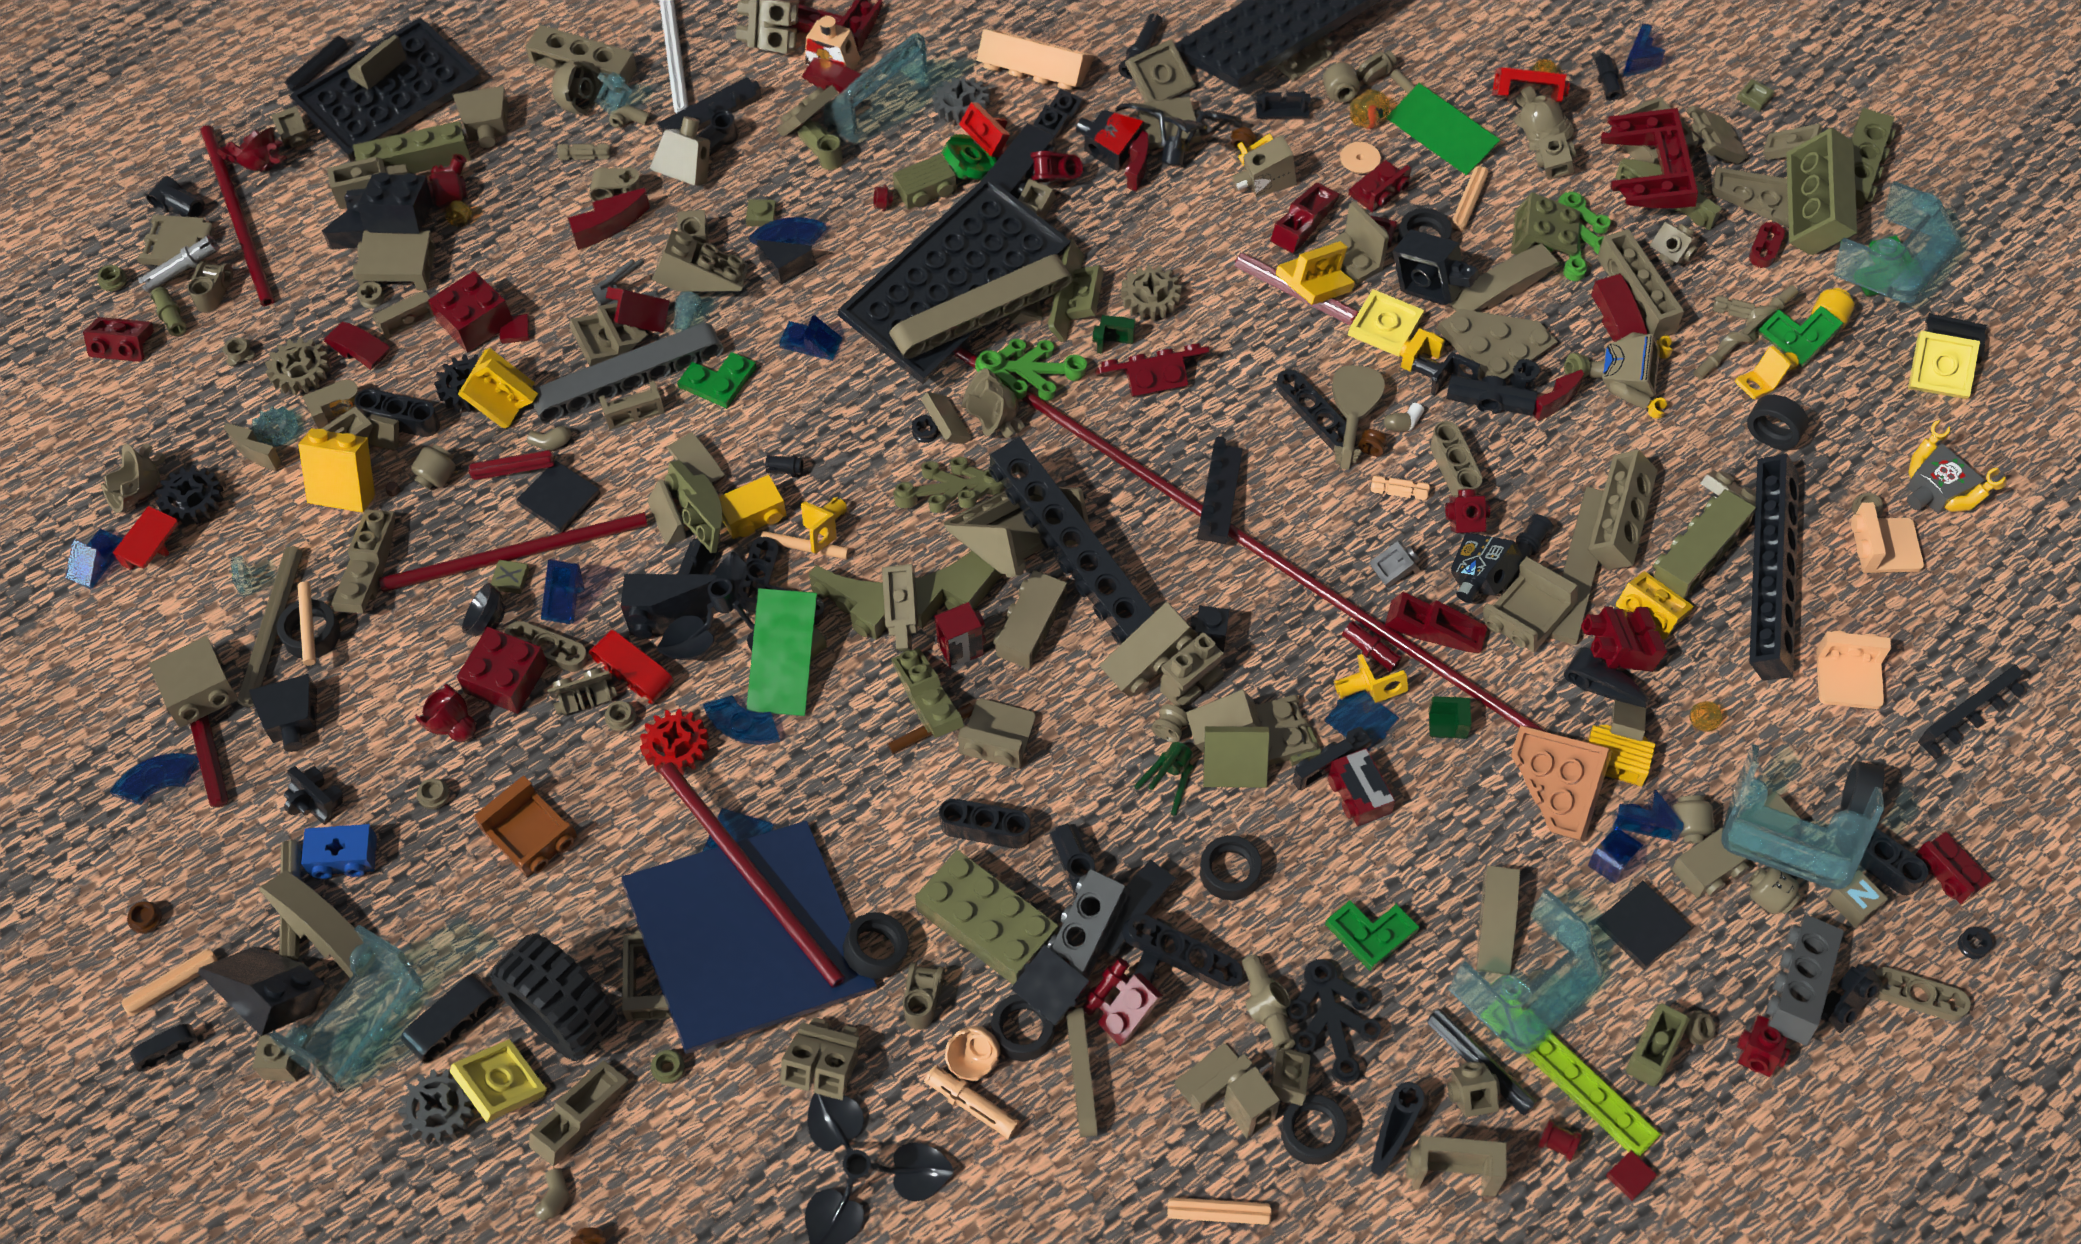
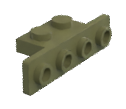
M1069 239L1071 243L1062 254V262L1073 277V280L1065 289L1055 293L1053 296L1052 312L1048 319L1050 331L1054 333L1060 342L1067 340L1071 320L1096 315L1104 275L1100 265L1081 268L1084 255L1073 239Z

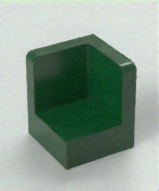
M1432 697L1428 709L1429 736L1433 738L1467 739L1471 729L1470 698Z

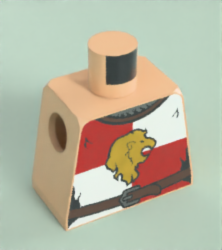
M824 16L816 21L806 38L804 63L809 65L814 57L837 62L854 70L860 61V56L852 31L836 25L835 19L831 16Z

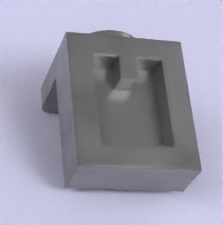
M1398 541L1369 562L1387 588L1412 570L1415 574L1421 572L1416 565L1420 560L1410 546L1404 548Z

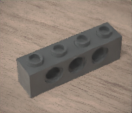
M1092 869L1089 870L1087 875H1082L1078 881L1075 890L1078 894L1073 905L1069 904L1065 908L1061 917L1063 925L1058 935L1054 934L1047 945L1048 948L1063 960H1069L1071 966L1087 979H1089L1131 892L1125 885ZM1099 900V912L1094 916H1088L1086 913L1087 905L1091 901ZM1079 930H1084L1086 934L1084 943L1077 947L1073 946V934Z
M1806 914L1799 926L1792 925L1786 938V942L1791 944L1790 948H1785L1779 965L1784 967V970L1778 972L1772 989L1777 991V994L1771 996L1765 1011L1766 1014L1770 1015L1767 1026L1777 1029L1780 1035L1807 1046L1819 1026L1844 930Z

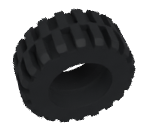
M540 934L526 935L492 967L491 981L496 986L498 993L503 996L505 1002L533 1032L537 1033L544 1042L552 1046L555 1051L561 1053L567 1059L572 1061L585 1059L617 1026L619 1019L617 1010L597 982L570 955H567L562 948Z

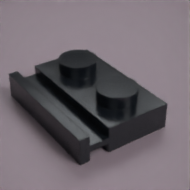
M1931 313L1928 314L1925 320V332L1980 341L1976 363H1981L1984 358L1985 330L1987 325Z

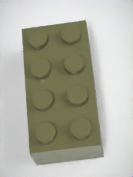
M1831 127L1786 152L1789 243L1809 255H1814L1857 233L1853 141Z
M958 849L915 895L916 908L920 914L1013 985L1025 971V964H1030L1043 946L1048 945L1052 936L1059 933V925Z

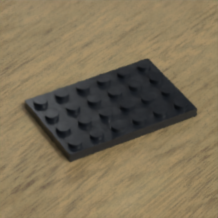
M419 17L290 94L289 97L291 102L351 162L355 159L353 145L397 134L452 100L453 94L463 93L482 81L480 73ZM393 35L399 37L406 60L369 90L350 78L348 70L384 40H388Z

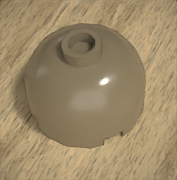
M573 61L563 64L556 70L552 80V93L556 103L567 112L577 115H589L587 112L594 104L595 108H597L603 99L604 86L603 83H599L597 76L601 75L599 69L588 61ZM589 98L590 104L580 108L575 105L576 99Z

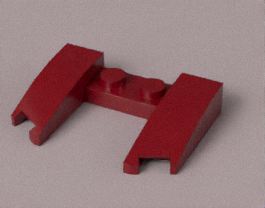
M799 0L797 24L788 27H795L798 31L809 33L816 21L824 16H831L835 19L836 25L852 31L859 53L875 25L883 6V1L878 0L873 5L867 0H855L846 14L841 16L804 6L806 0Z
M1678 108L1609 116L1607 124L1611 125L1612 128L1610 133L1602 132L1601 144L1655 145L1662 175L1611 181V189L1614 192L1620 191L1626 198L1625 204L1646 208L1696 207L1698 190Z

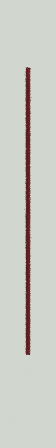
M961 348L955 356L975 368V362L978 357L965 348ZM1027 390L1026 396L1022 398L1023 401L1201 517L1203 506L1201 503ZM1230 523L1229 537L1518 728L1521 725L1547 732Z

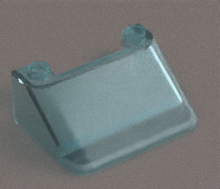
M919 33L909 36L854 80L836 97L827 102L824 106L825 124L856 145L859 143L855 114L856 105L899 71L923 88H926L928 86L924 36Z

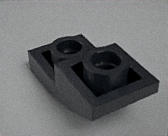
M1060 89L1050 106L1047 104L1044 106L1033 126L1053 134L1057 138L1083 107V98Z

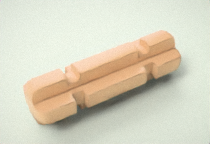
M1378 475L1372 478L1371 491L1374 493L1383 494V491H1387L1388 495L1408 498L1414 495L1415 499L1426 500L1429 495L1430 487L1425 482L1418 481L1417 484H1413L1412 480L1391 477L1389 480H1385V476Z

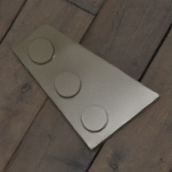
M1716 167L1713 175L1711 195L1789 227L1787 178Z

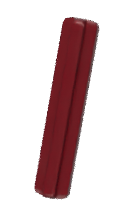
M544 450L475 462L469 465V474L473 480L548 468L555 465V457L551 450Z

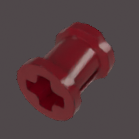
M1549 1118L1537 1147L1541 1149L1547 1147L1564 1155L1565 1160L1571 1162L1581 1140L1582 1133L1578 1131L1576 1133L1569 1132L1555 1125V1121Z

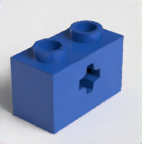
M370 824L305 828L301 864L310 876L317 879H328L332 877V874L360 877L364 875V872H374L377 835Z

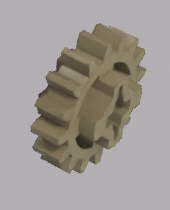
M1147 264L1146 270H1142L1139 266L1136 267V274L1128 272L1127 279L1122 280L1121 299L1123 300V307H1130L1131 315L1137 312L1140 313V319L1142 320L1146 315H1149L1152 321H1155L1156 315H1160L1163 319L1166 318V311L1174 313L1175 305H1180L1182 287L1178 285L1179 278H1171V270L1165 273L1162 272V266L1160 265L1156 270H1153L1150 264Z
M299 337L297 343H293L291 339H288L287 346L285 347L278 344L277 348L279 351L277 353L270 352L271 360L265 362L268 369L266 374L275 389L280 388L284 394L290 389L294 395H297L300 389H303L305 393H309V387L319 388L320 386L317 381L319 379L326 380L325 372L331 371L328 363L330 359L321 344L316 345L313 339L305 343L302 337Z

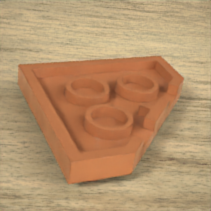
M1520 725L1511 757L1516 766L1519 767L1526 781L1525 784L1535 803L1539 806L1550 832L1584 842L1613 751L1606 747Z

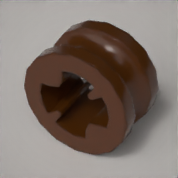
M1365 430L1362 434V439L1359 441L1358 448L1362 453L1375 457L1381 456L1388 441L1387 437L1378 430Z

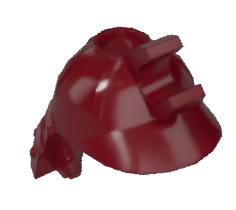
M275 127L267 128L260 133L254 130L243 139L244 142L240 146L230 141L226 146L218 149V155L223 160L239 164L251 171L266 172L275 163H280L287 159L285 155L278 154V148L283 146V142L275 141Z

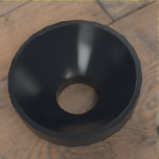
M490 583L485 584L473 598L462 623L463 633L473 637L480 636L487 627L496 629L502 622L506 606L503 604L500 590Z

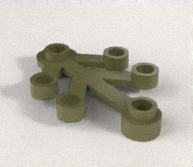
M955 457L950 461L951 472L955 475L963 474L970 477L969 479H963L941 471L937 462L928 461L921 465L923 478L933 479L941 483L913 487V484L910 482H901L896 485L893 495L895 505L899 508L913 507L917 504L918 497L932 495L928 499L929 509L931 512L941 513L957 497L960 507L971 508L976 505V501L984 494H999L1004 491L1005 486L1001 481L997 483L993 479L989 469L985 471L968 466V461L965 457Z

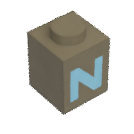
M1860 870L1850 877L1843 874L1830 886L1833 892L1827 899L1855 928L1878 912L1888 900Z

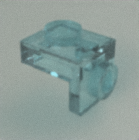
M611 72V74L599 73L597 78L604 84L595 102L611 115L613 111L625 105L633 90L625 84V79L614 72Z

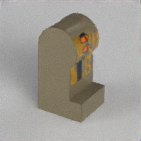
M342 380L302 397L317 427L321 429L329 424L328 419L356 407L354 400L360 390L354 381Z

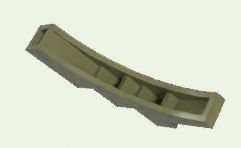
M971 550L952 565L930 575L915 578L918 626L923 629L943 603L950 610L969 602L974 611L1003 574L999 573ZM818 565L814 566L809 572L812 591L817 593V596L822 599L828 597L836 603L841 611L847 614L850 613L852 627L859 635L863 637L869 635L877 640L886 629L883 583L855 580L834 574Z

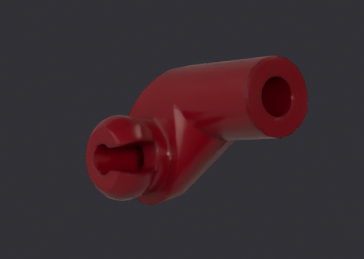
M454 154L449 167L444 168L442 165H439V167L435 165L431 169V173L454 170L460 176L466 163V158L461 154Z

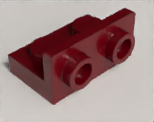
M1385 160L1349 188L1348 195L1371 212H1374L1380 206L1384 208L1389 204L1392 196L1397 192L1403 193L1409 187L1412 168L1406 165L1399 170Z
M98 317L83 331L87 354L92 358L141 362L144 359L142 344L154 333L153 323L149 321Z
M1944 832L1932 842L1927 841L1915 854L1926 864L1928 874H1932L1942 884L1945 894L1952 899H1956L1961 905L1993 881L1947 832Z

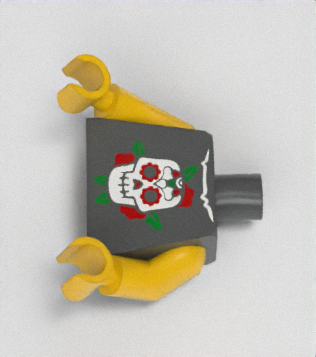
M1941 420L1935 421L1931 426L1932 435L1929 439H1924L1911 457L1908 470L1911 480L1907 487L1913 493L1907 497V502L1914 510H1920L1925 505H1928L1937 514L1946 510L1950 512L1972 510L1990 495V490L2004 488L2007 479L2003 477L1999 482L1991 481L2000 472L1999 468H1993L1987 473V482L1983 484L1985 479L1943 443L1939 446L1936 445L1939 440H1944L1949 436L1950 426L1944 434H1937L1935 428L1938 427Z

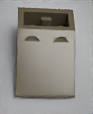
M671 230L658 259L652 280L677 292L741 291L749 264L736 255H727L719 251L712 244H703L696 241L685 232Z

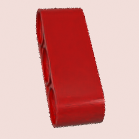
M610 630L589 650L590 656L597 664L600 662L604 664L606 671H609L619 681L621 679L626 681L628 688L641 698L645 696L649 699L648 703L651 705L674 684L672 676L662 666L614 630Z

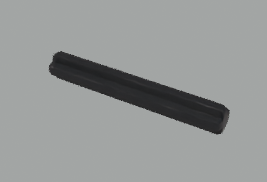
M1437 1009L1429 1016L1427 1023L1467 1062H1484L1491 1074H1496L1500 1085V1094L1521 1115L1528 1114L1535 1107L1536 1100L1442 1009Z

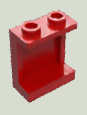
M1500 67L1495 70L1492 95L1508 96L1510 82L1514 81L1550 85L1552 87L1550 98L1556 102H1562L1563 97L1568 96L1570 81L1566 80L1567 74Z

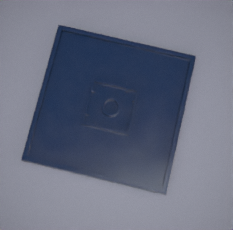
M807 820L737 841V843L845 976V980L835 988L829 985L720 847L621 876L622 885L685 1054L876 991L877 986L874 979L859 975L850 968L844 958L843 944L851 924Z

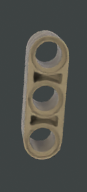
M1450 421L1438 423L1434 428L1430 448L1451 494L1458 495L1459 489H1476V494H1479L1483 480L1482 475L1459 427Z

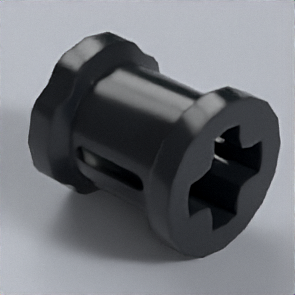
M1529 359L1517 361L1513 368L1514 376L1510 379L1509 385L1525 388L1527 384L1526 389L1534 390V380H1536L1540 372L1537 363Z

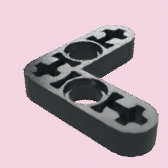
M769 537L756 538L749 551L737 593V600L742 609L756 613L758 588L792 591L769 585L778 554L777 542ZM762 550H767L765 560L759 559ZM755 569L761 570L765 573V576L757 578L752 576L750 571ZM750 587L756 589L753 598L748 597ZM818 597L816 599L814 625L821 622L824 613V603Z

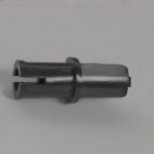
M1600 53V56L1595 58L1599 73L1598 82L1602 83L1607 101L1619 100L1622 97V90L1618 83V71L1614 69L1610 55Z

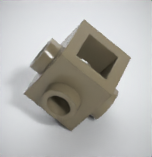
M1565 133L1549 134L1543 139L1537 140L1539 151L1535 152L1538 168L1544 166L1547 180L1574 173L1572 158L1576 157L1573 142H1567Z
M1664 222L1649 246L1661 253L1659 255L1661 260L1673 266L1674 263L1684 264L1686 261H1691L1698 251L1696 245L1700 240L1693 237L1695 231L1681 223L1677 227L1673 223Z
M1467 1062L1461 1067L1451 1068L1452 1082L1447 1083L1449 1098L1452 1103L1456 1102L1465 1118L1499 1112V1081L1496 1074H1491L1484 1062Z

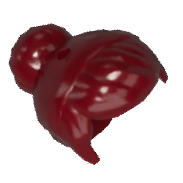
M445 684V688L436 690L428 696L423 706V716L419 717L415 714V719L426 731L437 735H449L451 739L457 742H466L476 732L475 721L468 715L464 698L450 685Z

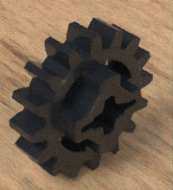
M463 354L460 361L453 357V364L448 365L444 363L442 365L444 372L436 373L438 381L434 382L437 389L436 392L440 401H444L447 408L454 405L457 412L462 407H466L467 411L471 412L472 405L460 397L458 393L478 362V355L475 354L472 359H468L467 355Z
M192 465L190 471L180 467V474L178 475L170 472L169 476L171 479L169 481L161 480L160 482L164 489L156 490L159 499L155 501L160 511L176 518L178 522L181 520L184 526H187L190 520H194L197 525L200 524V518L203 516L210 519L209 512L211 510H219L216 502L224 500L221 494L224 489L215 473L210 474L206 467L199 471L196 465Z

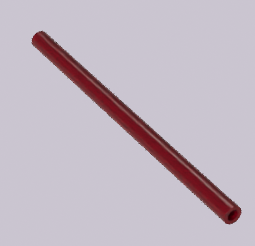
M204 125L201 127L200 132L259 301L263 307L274 304L275 300L227 164L218 155L220 145L213 126Z
M645 512L381 577L379 578L380 586L383 592L495 565L498 563V560L511 561L647 527Z
M672 762L665 764L660 769V774L832 988L839 986L845 980V976Z

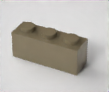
M1033 570L1029 580L1024 579L1018 594L1020 597L1017 603L1010 605L1006 614L1007 622L1003 628L999 627L993 639V644L996 645L997 657L1028 669L1031 668L1067 598V582Z
M1166 601L1099 666L1123 693L1132 697L1134 694L1142 693L1148 687V681L1156 674L1162 673L1161 666L1191 643L1198 633Z

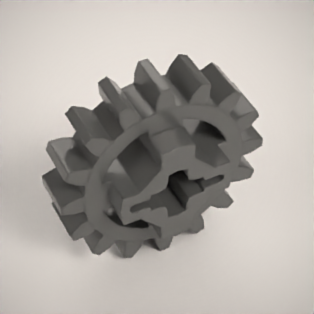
M962 76L961 79L952 77V82L943 81V88L936 87V94H932L934 112L938 113L939 119L946 117L947 123L956 120L957 124H959L971 102L979 103L986 111L987 106H990L988 87H984L983 81L976 83V77H972L970 80H966L965 76Z
M432 1069L428 1079L419 1074L417 1076L418 1085L415 1086L408 1083L406 1086L411 1092L409 1096H400V1101L406 1106L398 1110V1114L404 1119L401 1123L406 1131L411 1130L409 1134L414 1140L422 1136V1141L425 1145H429L433 1138L436 1139L439 1145H443L447 1135L453 1140L457 1139L455 1131L458 1128L465 1131L468 1129L464 1122L465 1118H474L475 1116L473 1111L468 1108L474 1104L455 1078H452V1074L448 1069L444 1070L442 1076H439L435 1069ZM458 1096L459 1104L457 1111H455L454 1103L457 1101ZM428 1102H431L434 1105H442L446 1111H443L440 1108H432ZM419 1103L420 1109H419V1111L416 1113V1107H417V1104Z

